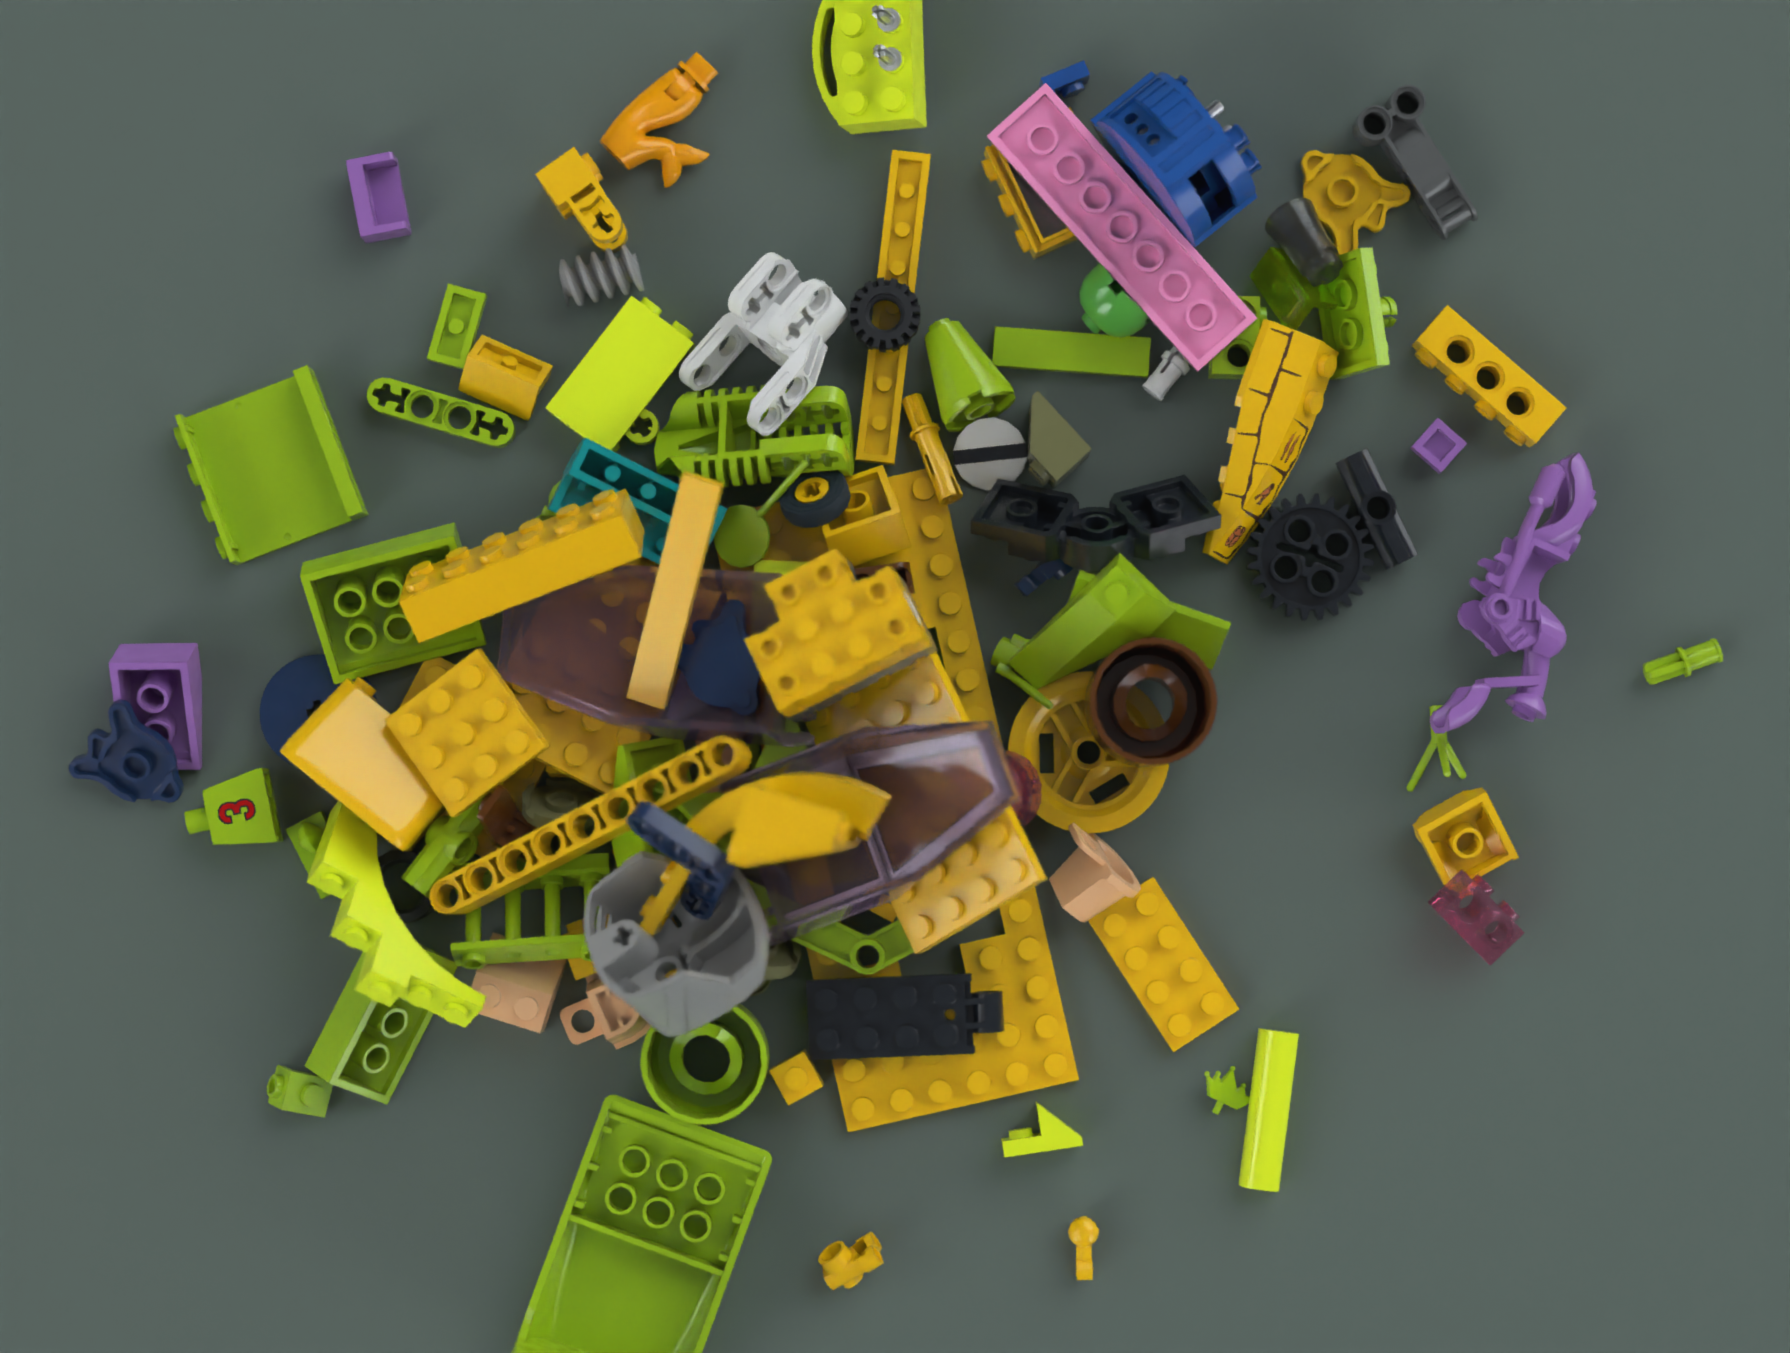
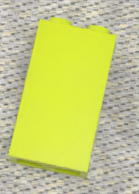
M631 295L545 408L583 439L587 438L616 453L620 448L618 443L686 354L688 352L691 353L696 347L694 342L690 340L694 334L676 320L672 325L668 324L659 317L662 310L646 297H643L639 302Z

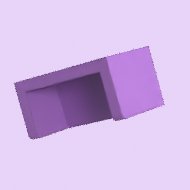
M393 152L346 160L359 233L364 242L371 243L411 235L398 160Z

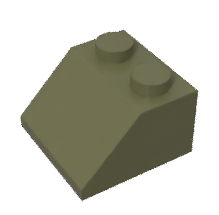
M1037 391L1032 395L1029 405L1027 461L1030 464L1027 470L1041 486L1048 483L1054 489L1088 458L1092 448L1045 397Z

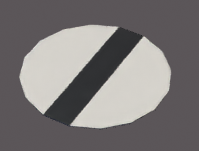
M995 417L978 419L967 425L957 437L953 450L954 464L961 478L971 486L983 490H991L997 479L1014 482L1022 473L1027 459L1026 442L1020 431L1008 421Z

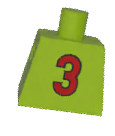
M269 768L254 769L204 789L202 795L205 807L185 811V823L189 834L210 830L213 845L278 843L284 841Z

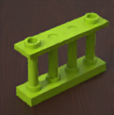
M609 853L583 854L505 894V939L481 941V907L465 914V942L450 943V950L456 967L480 969L487 964L573 958L593 961L585 939V931L584 934L561 935L560 890L564 887H583L585 914V904L589 893L600 880L613 872ZM517 859V868L521 872L526 864ZM467 862L461 866L455 865L451 873L467 866L472 862ZM489 870L483 876V884L486 889L492 883V874ZM524 890H544L545 937L521 938V893ZM599 906L597 907V910H596L595 929H596V925H597V915H598Z

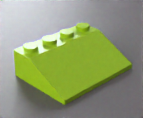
M455 522L303 562L300 578L334 685L342 683L347 677L354 680L358 676L365 677L487 645L481 619L418 643L399 604L406 576L413 566L424 561H431L434 564L446 559L445 556L449 552L462 547Z

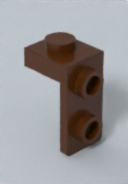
M498 785L493 793H488L480 803L477 817L493 845L498 848L538 829L526 821L507 788L502 785ZM522 852L517 859L526 864V857Z

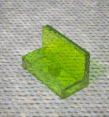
M1269 247L1249 275L1281 324L1294 330L1298 329L1313 307L1334 310L1339 304L1307 256L1300 251Z

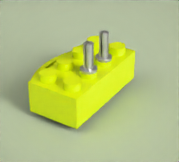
M822 0L812 38L813 68L821 96L830 113L838 122V125L851 134L927 127L922 0ZM833 11L835 21L831 36V59L837 81L836 96H832L829 89L824 64L825 37Z

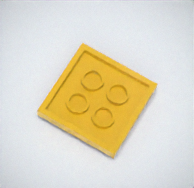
M482 649L473 651L384 720L452 818L458 817L550 747Z

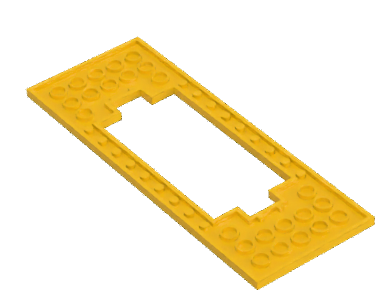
M926 469L888 477L912 547L862 563L854 567V569L898 562L910 563L915 594L911 596L927 629H936L945 671L974 731L986 728L991 729L1012 787L948 504H939L936 491ZM776 502L764 515L769 525L770 542L769 548L761 560L810 562L829 552L821 526L802 528L792 525L784 517L780 502ZM758 506V507H754V508H755L756 510H759L762 506ZM717 552L728 601L736 599L745 604L747 610L745 624H747V632L751 636L754 565L744 568L729 565ZM761 676L759 682L761 685L759 690L760 707L756 712L758 736L763 751L780 712H778ZM806 764L780 774L802 772L807 770ZM1012 797L1009 802L1020 823L1015 797ZM826 854L787 860L797 902L808 905L835 894ZM1035 886L999 907L1005 934L959 944L965 972L972 973V982H970L971 992L1002 991L1004 1031L973 1033V1045L976 1048L975 1054L832 1059L848 1132L1079 1080ZM840 916L833 918L841 922ZM807 948L813 979L902 976L899 961L874 974L865 975ZM877 963L870 964V965H865V966H866V967H874ZM947 1009L946 1017L954 1019L956 1016L955 1011Z

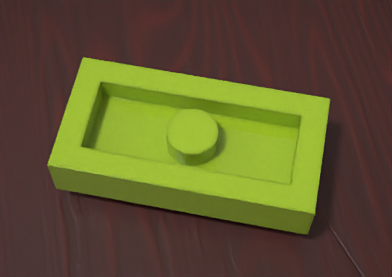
M448 283L427 355L429 361L461 370L464 369L467 355L473 348L488 297L485 293Z

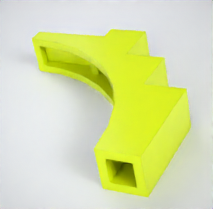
M338 801L329 813L307 883L327 894L342 899L330 936L366 953L354 990L368 996L373 1001L383 1003L389 1007L398 997L403 998L414 1006L422 1007L443 1017L450 1023L466 1028L483 1009L486 996L456 979L436 963L412 937L396 913L384 886L378 862L377 831Z

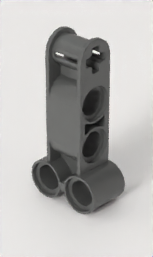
M1403 85L1397 88L1386 103V108L1379 105L1366 107L1353 124V135L1356 141L1365 147H1374L1380 144L1404 184L1409 187L1412 197L1433 230L1442 240H1446L1449 232L1469 220L1473 222L1478 220V215L1472 202L1418 119L1426 106L1424 93L1414 85ZM1400 97L1410 99L1415 106L1414 113H1402L1397 108L1396 100ZM1366 118L1377 119L1382 126V132L1378 135L1369 134L1364 129L1363 120ZM1461 209L1460 212L1456 213L1455 215H1453L1452 217L1448 218L1447 220H1445V221L1442 220V219H1444L1445 217H1447L1448 215H1450V214H1452L1453 212H1455L1456 210Z

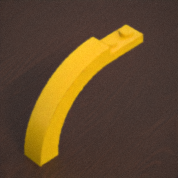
M791 772L769 776L748 783L768 788V790L828 809L845 812L847 814L846 822L852 823L853 827L865 834L873 830L893 797L883 790L860 780L822 772ZM748 784L734 789L711 802L691 818L685 826L715 846L724 836L735 829ZM674 860L668 864L660 878L664 886L656 897L651 894L639 915L644 917L640 927L651 936L656 935L662 930L680 900L691 873Z

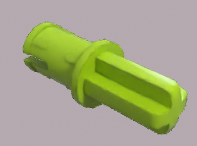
M1716 638L1686 649L1680 646L1675 648V653L1644 663L1643 674L1651 685L1682 674L1688 677L1691 676V671L1717 662H1723V653Z

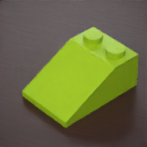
M682 735L618 746L613 790L685 753ZM688 769L687 777L692 784L690 770ZM661 781L656 783L653 788V797L656 801H659L664 794V787ZM626 799L620 803L618 809L619 816L622 819L629 813V804ZM632 830L611 840L617 868L640 851L667 856Z

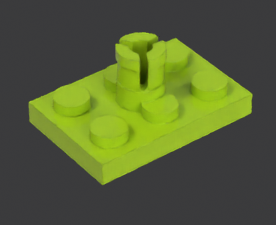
M1373 247L1358 248L1312 264L1323 342L1339 352L1337 367L1330 380L1344 379L1390 365L1385 328L1392 327L1397 319L1383 317V315H1398V309L1393 298L1389 296L1380 298Z

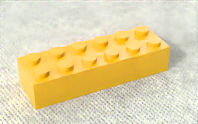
M614 489L603 491L594 496L592 502L580 507L577 504L567 505L559 509L555 513L556 516L544 521H541L540 518L531 519L520 525L519 530L511 534L504 535L503 532H499L487 537L482 541V545L470 550L467 547H460L449 552L444 560L434 564L431 561H424L413 566L406 576L399 604L418 643L640 558L645 530L627 490L623 489L616 493Z

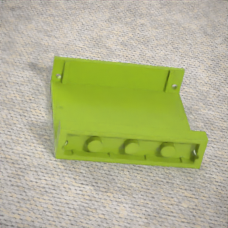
M308 365L293 370V377L188 417L182 414L175 415L178 427L173 428L175 438L182 450L186 448L192 461V463L187 464L189 475L195 486L201 485L206 498L201 501L203 512L209 523L215 522L220 535L215 537L217 549L222 559L228 558L232 564L240 565L368 516L315 372Z

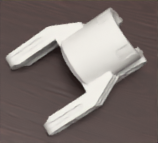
M773 252L761 257L733 289L728 299V308L731 312L723 315L687 356L679 370L680 381L694 391H700L712 386L749 343L759 348L771 360L781 366L750 403L747 415L748 426L762 436H768L776 431L816 385L828 348L825 342L849 315L846 307L833 293L832 288L823 280L811 279L802 282L798 276L799 271L795 269L791 261ZM778 265L776 273L769 280L770 273ZM729 336L726 345L719 351L721 343ZM703 365L702 372L694 380L695 372ZM794 379L793 385L788 390V392L785 393L788 385ZM769 408L767 416L760 422L761 416Z

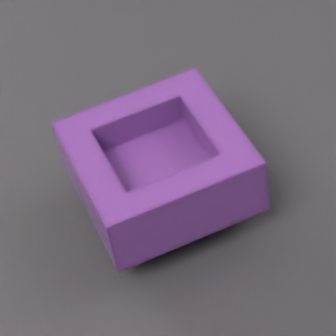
M1436 418L1410 449L1440 474L1467 443L1443 421Z

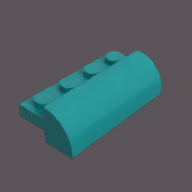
M584 438L571 456L563 472L564 475L547 509L556 513L559 509L570 504H577L580 507L592 502V498L603 491L614 489L616 493L626 489L645 530L641 556L660 564L679 484ZM718 505L709 544H711L727 511V508Z

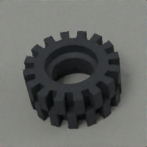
M877 278L875 282L871 283L870 280L865 283L861 290H857L850 304L849 315L852 331H854L860 343L863 342L871 350L874 348L878 349L879 352L886 353V350L896 351L899 350V347L906 346L911 342V338L916 335L920 323V305L915 293H912L909 290V286L905 283L902 285L898 283L897 279L893 278L891 280ZM879 301H891L900 310V320L892 329H878L870 320V310Z

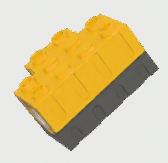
M835 548L764 585L769 598L773 600L776 606L775 611L780 622L768 627V630L761 634L756 633L744 640L778 712L797 723L807 718L808 714L816 710L820 711L842 700L845 695L851 692L856 693L879 681V678L887 674L891 675L915 663L914 660L922 656L927 657L938 651L905 581L890 566L877 571L876 575L868 579L864 578L858 581L852 563Z

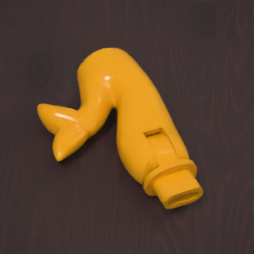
M695 52L686 63L680 61L677 64L678 68L670 69L641 92L616 117L599 141L628 171L648 160H660L665 188L672 186L679 179L684 166L697 165L710 156L709 153L687 144L675 143L663 137L646 136L652 130L666 127L685 119L697 108L703 94L709 91L707 85L718 72L698 52Z

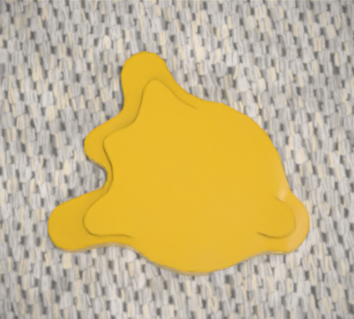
M1311 150L1302 157L1300 162V168L1304 176L1302 194L1305 208L1313 220L1331 234L1337 256L1358 249L1359 228L1365 227L1373 233L1380 232L1385 225L1387 211L1391 208L1405 205L1411 196V191L1407 185L1384 180L1377 174L1372 165L1355 154L1334 155V153L1325 154L1318 150Z

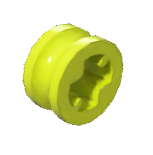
M644 409L639 417L644 422L652 421V427H648L650 434L645 437L640 433L632 434L631 427L625 434L631 442L637 445L651 444L657 438L660 429L656 416L651 411Z

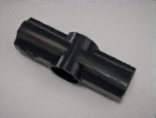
M1368 449L1359 451L1337 462L1335 465L1357 508V516L1361 517L1360 522L1369 530L1370 538L1385 569L1392 568L1417 556V551L1396 510V501L1388 493ZM1377 499L1383 502L1386 507V515L1383 519H1374L1368 514L1367 504L1369 500Z

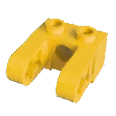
M573 147L535 175L565 220L574 214L599 250L605 252L607 248H610L613 253L621 249V245L627 242L628 234L619 212L599 183L604 179L600 173L601 171L587 152L580 156L575 147ZM603 215V220L613 230L606 233L600 228L596 219Z

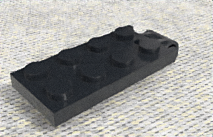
M972 973L806 980L810 1060L975 1054L976 1048L973 1045V1033L1004 1031L1002 991L971 992L970 982H972ZM947 1009L955 1011L956 1016L954 1019L946 1017Z

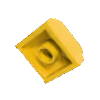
M1482 787L1462 791L1422 813L1412 825L1417 840L1423 845L1449 895L1454 894L1457 889L1504 863L1519 858L1487 792Z

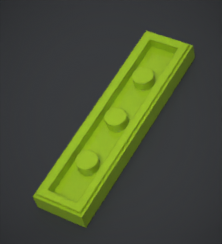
M995 326L992 362L996 367L1148 378L1151 338L1134 336L1119 338L1107 334Z

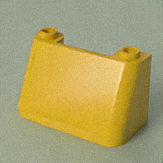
M359 676L355 681L347 677L280 749V752L394 846L402 851H413L426 835L430 825L443 814L446 808L384 721L391 714L372 697L376 690Z
M751 783L747 785L730 842L727 862L745 868L835 853L857 847L861 840L868 841L872 831L865 834L853 827L852 823L846 822L847 814L845 812L828 809Z

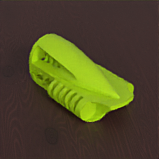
M766 384L760 386V391ZM755 385L747 386L746 393H743L742 387H733L732 394H729L727 388H721L718 390V396L715 395L713 389L705 390L704 397L701 396L700 391L685 392L674 404L668 423L658 432L654 447L658 474L677 476L681 480L682 474L687 471L724 483L723 487H728L730 479L733 486H742L743 478L746 479L748 485H755L757 477H760L762 484L770 483L771 476L788 477L802 460H807L808 466L802 473L838 470L843 476H853L855 465L854 434L846 394L843 390L834 386L813 387L776 431L768 436H762L750 428L747 423L750 403L759 393ZM769 408L761 416L760 422L767 416ZM841 422V434L834 433L833 423ZM818 425H825V434H819ZM810 427L811 435H804L803 428ZM794 430V435H789L788 431Z

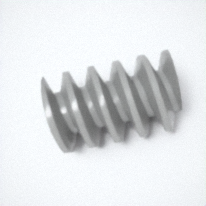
M625 244L621 245L620 257L616 258L610 248H607L605 251L604 261L599 259L595 251L591 252L588 265L584 263L580 255L575 256L574 268H570L565 259H560L559 275L568 308L571 296L578 306L584 305L585 293H588L593 302H599L601 289H603L609 299L614 298L616 286L620 288L624 295H629L632 282L639 292L644 291L636 252L631 254Z

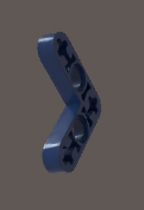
M640 801L627 817L629 827L643 840L691 872L680 897V902L686 911L701 920H709L722 903L735 873V865L727 862V855L657 806L646 801Z

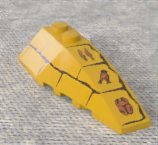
M1263 319L1236 395L1234 406L1241 408L1237 427H1229L1226 443L1233 445L1229 463L1227 466H1221L1218 481L1222 491L1221 500L1213 502V506L1221 514V528L1206 533L1202 551L1221 563L1228 564L1249 538L1250 533L1257 527L1258 519L1263 518L1276 499L1302 451L1317 414L1323 407V396L1330 377L1335 373L1339 352L1322 340L1274 321Z

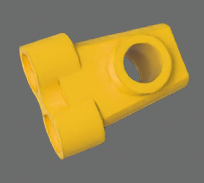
M871 1231L857 1239L856 1243L849 1248L843 1241H835L821 1252L818 1262L823 1269V1278L832 1290L842 1285L846 1289L854 1287L863 1278V1273H869L884 1263L880 1254L882 1246L875 1234Z

